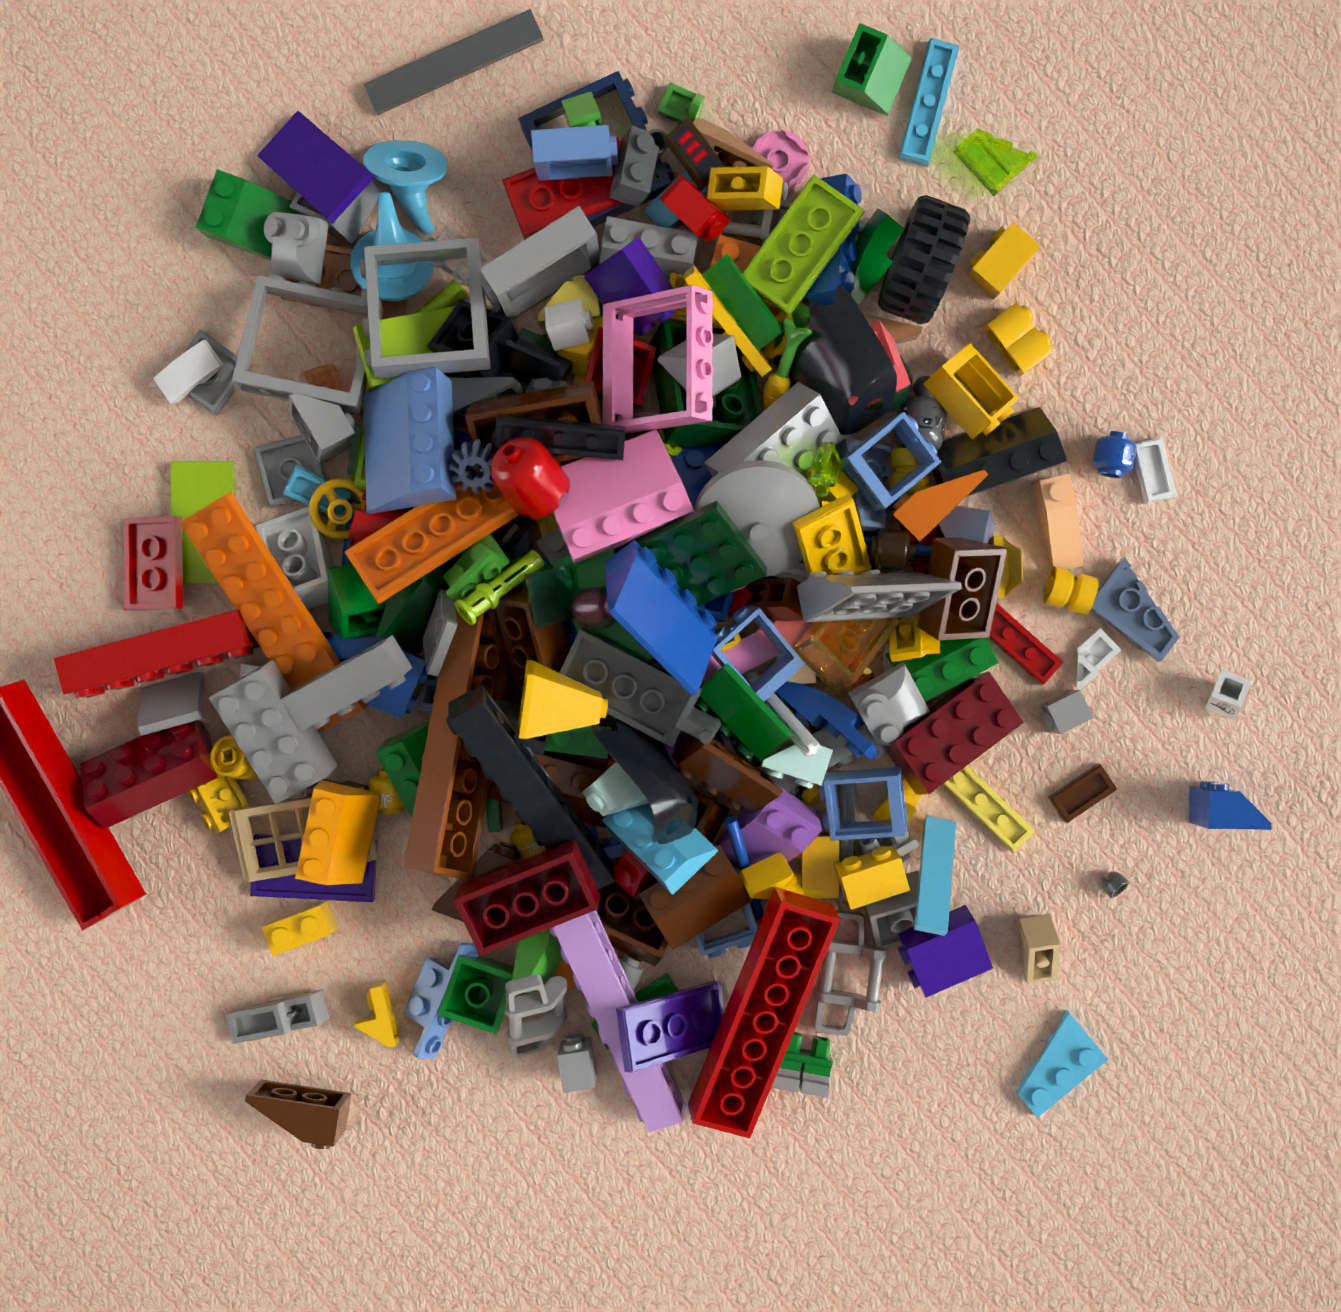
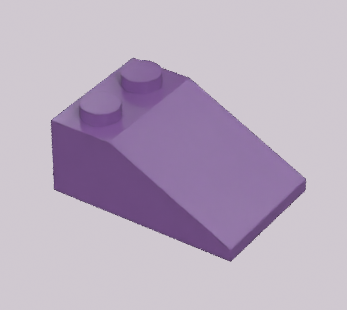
M781 788L783 792L780 797L755 813L745 808L736 819L750 864L753 865L779 852L783 854L787 862L801 854L822 831L818 811ZM726 830L713 846L717 847L720 845L727 858L737 864Z

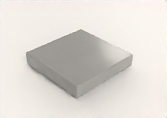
M199 330L184 353L202 340H207L224 366L206 383L196 385L187 395L218 416L236 391L232 377L237 355L202 330Z
M302 435L253 448L270 508L297 501L283 495L295 465L326 478L323 465H319Z
M445 589L439 591L422 637L426 672L434 676H439L458 625L454 600L448 597L446 594L447 590Z
M200 672L141 688L137 729L141 736L202 719L204 678Z

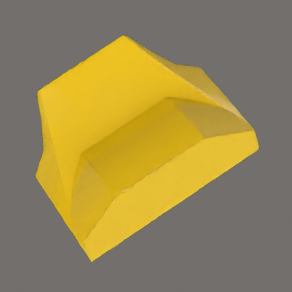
M993 536L989 539L988 544L1002 546L1007 549L997 599H1003L1012 589L1023 582L1022 549L1009 543L1004 536Z
M919 613L911 617L890 618V658L892 662L920 658L926 654L940 653V640H936L917 627Z

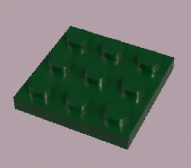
M718 501L635 539L642 548L647 547L651 550L657 560L656 563L662 569L667 568L672 572L677 580V585L683 591L687 589L692 593L697 601V606L767 576L766 565Z

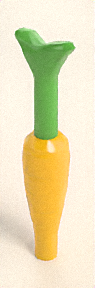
M787 318L782 320L786 345L777 372L771 374L765 384L761 401L762 413L790 389L791 381L788 374L797 347L806 337L812 334V331L808 328H796L793 321Z

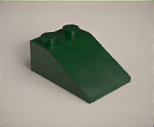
M450 560L446 561L388 598L376 636L386 639L393 635L399 646L420 654L423 650L422 637L439 591L450 588L443 575L455 563Z

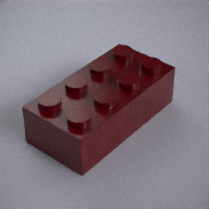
M985 672L968 679L929 708V714L903 730V735L890 743L891 745H883L895 765L902 768V775L916 795L930 794L1024 722L991 673Z
M199 720L142 735L80 763L84 809L106 829L217 779L218 775L210 762V753L213 748L210 733Z
M574 839L459 885L453 901L479 955L482 956L597 910L599 908L600 893Z

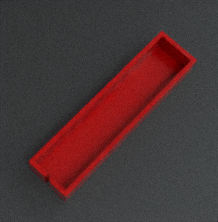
M25 679L0 687V787L83 931L147 894L110 829H104L84 809L82 780Z

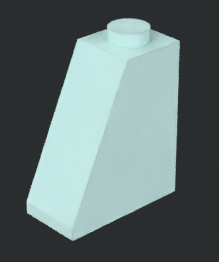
M617 762L610 766L582 792L589 806L593 810L600 812L602 816L649 803L641 790Z

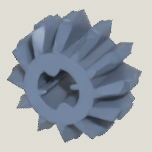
M476 439L473 446L468 442H463L461 450L453 452L452 458L455 461L450 463L449 470L456 472L452 477L453 482H463L462 492L466 491L469 486L472 487L474 495H478L481 488L487 493L492 491L493 484H495L491 476V461L495 454L490 452L493 447L492 443H488L485 448H482L480 440ZM476 463L482 466L478 471L472 468Z

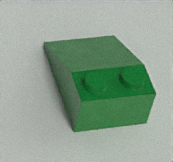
M217 169L196 228L208 238L271 260V243L264 234V223L267 217L273 212L298 213L289 207L292 202L291 200L248 180Z

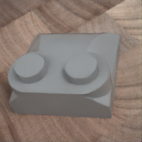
M271 213L264 223L265 237L271 243V274L281 276L284 279L320 284L329 221L300 214Z
M904 662L848 692L877 745H891L890 743L903 735V730L930 713Z

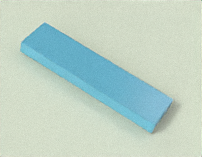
M933 38L929 39L898 159L928 166L960 45Z
M926 816L924 819L914 930L945 936L948 932L956 831L955 821Z

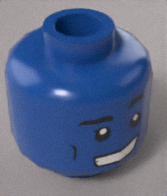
M1110 431L1109 436H1103L1097 440L1092 464L1098 469L1099 475L1110 478H1122L1123 474L1132 471L1137 446L1128 439V434Z

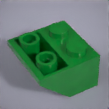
M859 23L836 77L832 93L888 116L912 57L889 35Z
M352 564L328 568L329 624L342 640L377 633L387 599L378 604Z

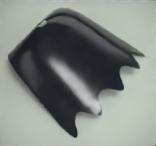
M840 284L836 289L837 297L833 306L827 307L815 302L809 304L810 323L805 328L810 329L812 334L806 337L797 347L788 376L791 381L790 388L799 382L819 393L840 434L851 435L867 427L889 411L895 397L897 375L888 354L855 300L846 288ZM776 355L773 358L777 368L782 357L781 355ZM851 396L858 397L854 405L849 403ZM883 399V405L880 409L873 413L866 412V407L872 400Z
M617 718V731H609L600 726L591 725V729L600 743L648 800L654 814L657 842L662 845L691 834L697 819L695 795L660 744L650 735L632 728ZM679 817L681 821L678 828L674 832L666 834L668 824L673 819Z

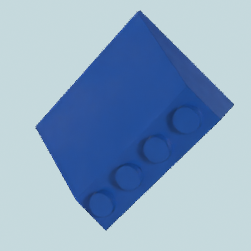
M633 540L604 562L608 612L694 696L699 691L717 641L716 620L708 610L702 611L697 606V601L689 590L685 589L683 591L677 585V580L669 569H662L656 563L657 560L649 548H642Z

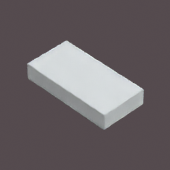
M1160 437L1135 443L1137 451L1134 465L1144 504L1176 497L1163 438Z

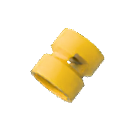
M894 448L891 450L890 467L895 472L889 477V489L919 465L908 448ZM925 475L902 495L912 496L917 491L929 488L930 478Z
M1054 566L1045 585L1043 604L1060 609L1067 605L1068 611L1086 616L1090 612L1096 598L1098 578L1082 573L1074 577L1071 570Z
M225 736L214 744L210 753V762L217 774L244 781L259 779L233 736Z

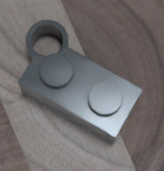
M635 126L630 127L620 141L618 165L615 166L609 195L610 199L635 207H639L650 194L656 161L660 159L668 148L663 139L666 136L665 132L660 129L647 131Z

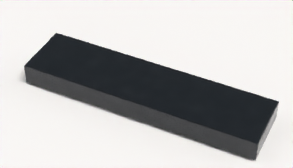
M497 414L495 448L499 449L504 443L517 437H530L541 442L551 454L623 460L626 426Z

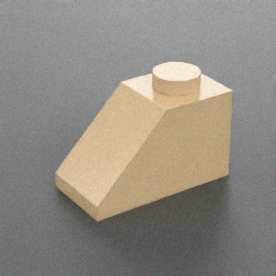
M1030 915L1026 918H1021L1019 920L1018 937L1026 983L1030 984L1057 979L1060 942L1051 915Z

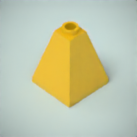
M527 660L519 714V738L528 739L599 724L600 718H606L608 699H603L601 692L535 661Z

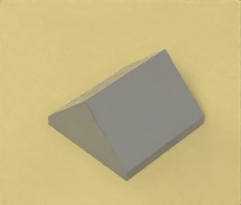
M713 333L712 397L741 378L733 335ZM687 340L660 355L657 359L685 390L687 381Z

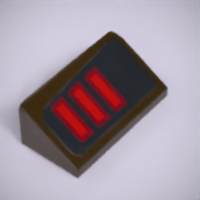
M689 118L685 119L663 138L664 142L701 190L709 184L711 168L725 167Z

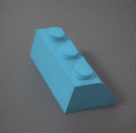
M649 803L607 815L602 820L609 832L672 895L718 852L717 848L696 828L685 837L670 843L659 844L655 835L654 814ZM679 817L673 819L668 824L666 834H670L678 828L681 821Z

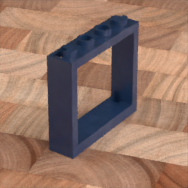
M618 70L519 117L521 130L532 153L531 130H537L536 127L563 115L562 100L592 92L594 99H597L616 90L632 126L647 130L645 127L648 124L647 117L642 107L636 108L631 98L635 96V93L628 78L623 80ZM661 159L656 161L654 172L657 179L652 181L650 194L642 204L655 199L672 183L671 180L674 179V175L667 161L662 163ZM623 203L591 215L587 219L594 228L606 222L607 216L615 218L636 207Z

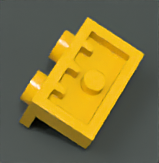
M217 774V779L188 791L191 800L195 804L199 802L204 812L201 814L204 825L209 831L213 829L216 835L232 826L229 810L249 806L236 779Z

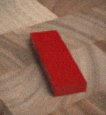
M996 603L990 636L988 638L1038 683L1044 685L1064 662Z

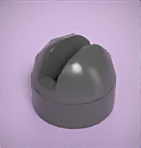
M1115 871L1108 873L1112 877L1111 879L1107 880L1104 877L1102 879V888L1111 899L1121 894L1130 883L1121 873Z

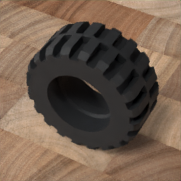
M928 195L918 197L907 218L904 231L899 237L891 259L893 263L887 269L878 299V306L881 310L918 324L928 323L932 319L944 296L965 242V236L970 223V215L966 209Z

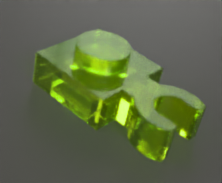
M833 441L821 443L812 460L814 473L808 476L807 482L810 485L816 486L815 493L817 498L826 497L829 494L830 487L835 486L843 468Z

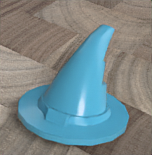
M394 140L370 147L363 155V167L375 179L388 184L396 199L424 234L435 232L436 230L426 208L425 190L428 189L429 184L442 179L448 171L447 158L438 149L415 141Z
M389 192L378 194L376 230H372L360 238L351 252L350 269L355 282L362 289L367 288L366 278H362L360 271V259H365L364 247L424 242L417 234L401 227ZM433 261L377 265L379 299L401 301L416 296L427 287L433 275Z

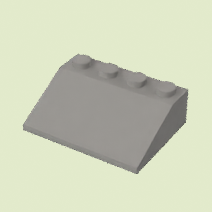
M906 569L903 571L892 570L880 574V570H869L862 574H854L853 571H842L835 575H827L826 572L821 571L809 574L808 579L797 586L804 622L911 617L962 589L961 582L921 572L907 573Z

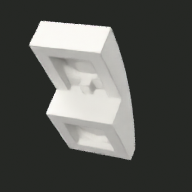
M202 340L175 359L153 379L171 404L179 403L196 385L206 383L224 364L207 340Z

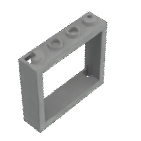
M580 206L481 267L480 271L484 279L479 282L495 312L508 316L513 321L554 295L566 281H572V277L585 275L597 267L600 261L597 233Z
M479 238L364 247L365 259H360V271L362 278H366L367 288L362 289L361 293L363 307L368 308V318L363 319L365 337L370 338V348L365 349V359L367 367H372L376 378L399 377L407 372L437 367L442 373L490 369L485 291L479 282L484 279L480 268L483 267ZM467 258L474 350L383 357L377 265Z
M269 274L268 277L258 275L232 377L236 390L289 401V395L298 393L339 405L343 413L348 412L349 414L360 416L363 395H365L368 382L360 352L350 393L248 372L267 294L368 315V308L363 307L362 294L359 296L350 295L336 287H330L329 290L317 288L315 284L307 281L293 283L273 274ZM379 301L380 320H382L384 311L382 303Z

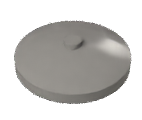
M747 461L724 469L715 475L701 490L695 502L694 511L718 501L766 565L767 576L786 571L803 559L792 522L819 509L820 505L813 487L799 472L789 466L773 461Z

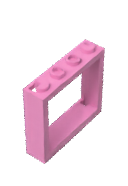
M689 285L603 304V424L626 426V434L712 421L713 301L711 291ZM687 307L686 411L633 419V318ZM615 415L618 416V421H616V422H615Z

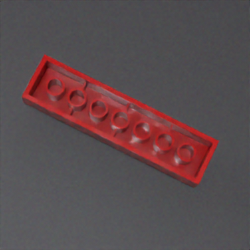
M774 887L688 1101L693 1124L751 1138L840 922V917L833 904Z

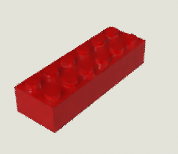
M233 610L56 657L54 662L63 695L75 694L76 699L106 694L104 688H106V691L133 687L135 686L134 680H136V683L160 680L165 678L164 672L167 675L190 672L194 670V664L197 667L220 664L224 662V656H227V659L250 656L254 654L252 649L260 646L244 623L240 610Z

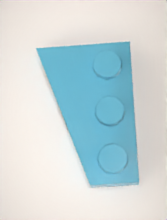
M1067 1010L1062 1016V1021L1055 1033H1052L1047 1040V1045L1040 1057L1034 1061L1016 1090L1037 1118L1108 1060Z

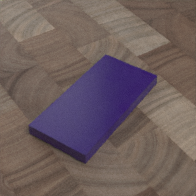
M299 111L290 118L257 155L332 224L375 178L365 167Z
M255 834L253 835V840L273 837V835ZM301 838L282 841L286 864L298 862L302 847ZM275 843L255 846L259 868L279 865ZM377 859L367 862L362 883L322 885L295 879L296 874L253 881L251 882L250 896L374 902Z
M713 980L617 1008L624 1072L633 1073L710 1048L725 1012L721 981Z

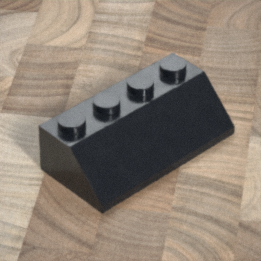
M1038 407L1003 420L987 436L981 432L972 440L967 433L944 440L937 451V457L941 463L932 469L937 485L985 470L988 473L987 477L967 496L969 497L1066 462L1067 458L1058 432L1043 410Z

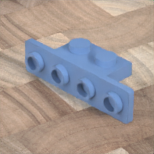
M462 942L451 967L435 958L427 957L403 1012L404 1015L424 1027L413 1053L418 1059L435 1058L442 1048L444 1036L453 1020L438 1015L458 955L479 957L474 943Z

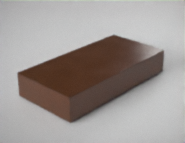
M1097 763L1048 796V799L1062 820L1068 823L1116 791L1117 788L1102 765Z

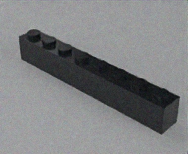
M481 685L448 702L446 722L449 729L454 735L459 734L470 757L478 759L486 778L489 781L494 780L499 787L502 799L506 803L513 805L521 824L529 826L537 845L540 847L544 846L546 850H549L575 839L597 889L599 890L615 882L613 861L524 740L519 738V733L486 688Z

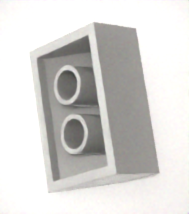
M607 216L599 264L639 237L668 280H670L671 273L675 272L676 274L681 273L684 275L694 265L698 244V235L694 232Z

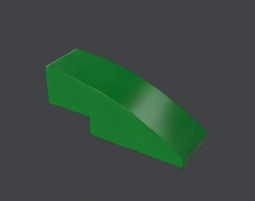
M878 208L865 225L855 243L857 248V259L854 261L853 266L855 287L851 292V296L857 305L861 303L893 263L885 253L904 231L901 225Z

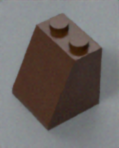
M502 841L499 845L493 844L475 862L473 880L519 862L521 856L516 852L515 846ZM459 878L433 904L432 910L463 922L453 899L458 886L472 880Z

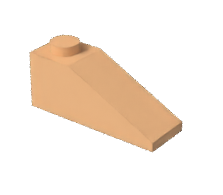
M1070 474L1040 480L1031 484L1051 569L1054 566L1064 569L1084 566L1077 503Z

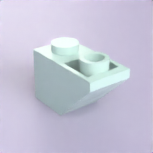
M792 742L769 754L760 762V765L766 767L765 773L783 779L784 774L796 777L794 782L808 788H812L814 783L822 786L833 749L820 745L815 755L805 756Z

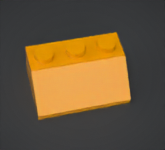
M320 780L313 789L295 879L322 885L362 883L381 793Z

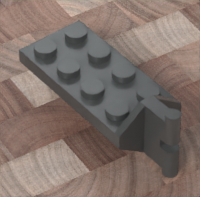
M585 628L580 629L559 673L601 692L602 698L608 699L607 714L671 747L675 745L682 731L700 739L704 744L712 741L721 726V721L717 717H712L694 708L701 694V688H699L697 694L692 696L663 668Z

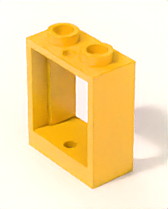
M971 343L947 361L923 383L972 440L981 432L987 436L1014 412L1010 406L1019 399ZM955 373L959 375V377L967 384V386L991 411L989 415L980 406V404L972 397V395L964 388V386L956 379V377L954 376Z

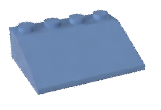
M437 367L407 372L363 395L366 513L374 514L455 500L456 482L452 480L455 472L449 470L450 463L455 461L452 458L454 452L452 381Z

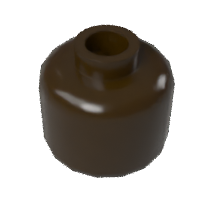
M883 528L878 531L877 536L872 535L869 560H873L878 569L903 571L907 567L908 561L915 560L916 542H910V535L907 531Z

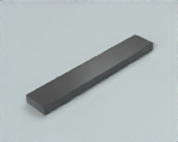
M531 9L363 85L377 115H380L544 41L543 35Z

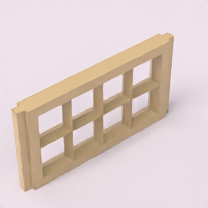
M312 795L283 800L277 804L269 802L229 810L244 882L296 874L298 862L286 864L282 841L301 838L303 842L306 825L302 809L310 808ZM295 810L300 832L280 836L275 813ZM269 815L273 837L253 840L249 818ZM374 834L367 862L378 859ZM275 843L279 865L259 868L255 846Z

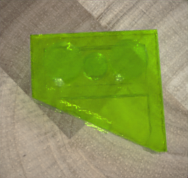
M979 128L953 151L993 196H996L1038 157L1033 151H1029L1027 154L1013 148L1012 142L1005 139H997L992 134Z

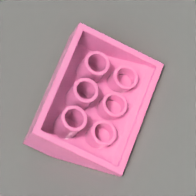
M653 430L625 441L623 460L585 457L562 466L570 480V489L568 493L564 491L562 497L557 501L560 506L553 511V515L575 565L628 544L636 538L694 512L657 430Z

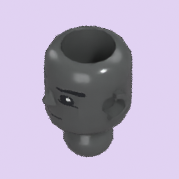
M921 376L916 379L913 385L915 396L904 400L896 414L905 412L906 415L911 416L917 422L918 431L922 437L931 442L938 451L944 440L948 412L923 385L930 376ZM895 432L894 439L896 444L900 448H907Z

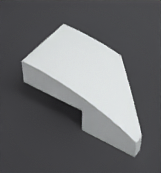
M1100 626L1077 647L1076 686L1079 690L1097 676L1099 670L1122 650Z

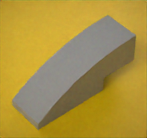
M323 989L261 1003L226 1014L233 1044L284 1035L293 1030L318 1026L330 1019Z

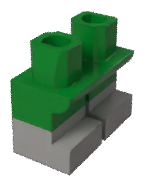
M794 1032L771 1088L798 1092L799 1088L801 1093L828 1098L830 1072L833 1065L829 1038L813 1036L811 1050L801 1049L802 1034Z

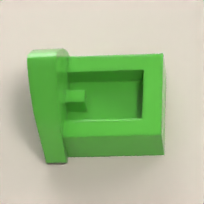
M670 82L659 106L658 115L679 124L687 118L693 122L702 112L705 96L693 93Z

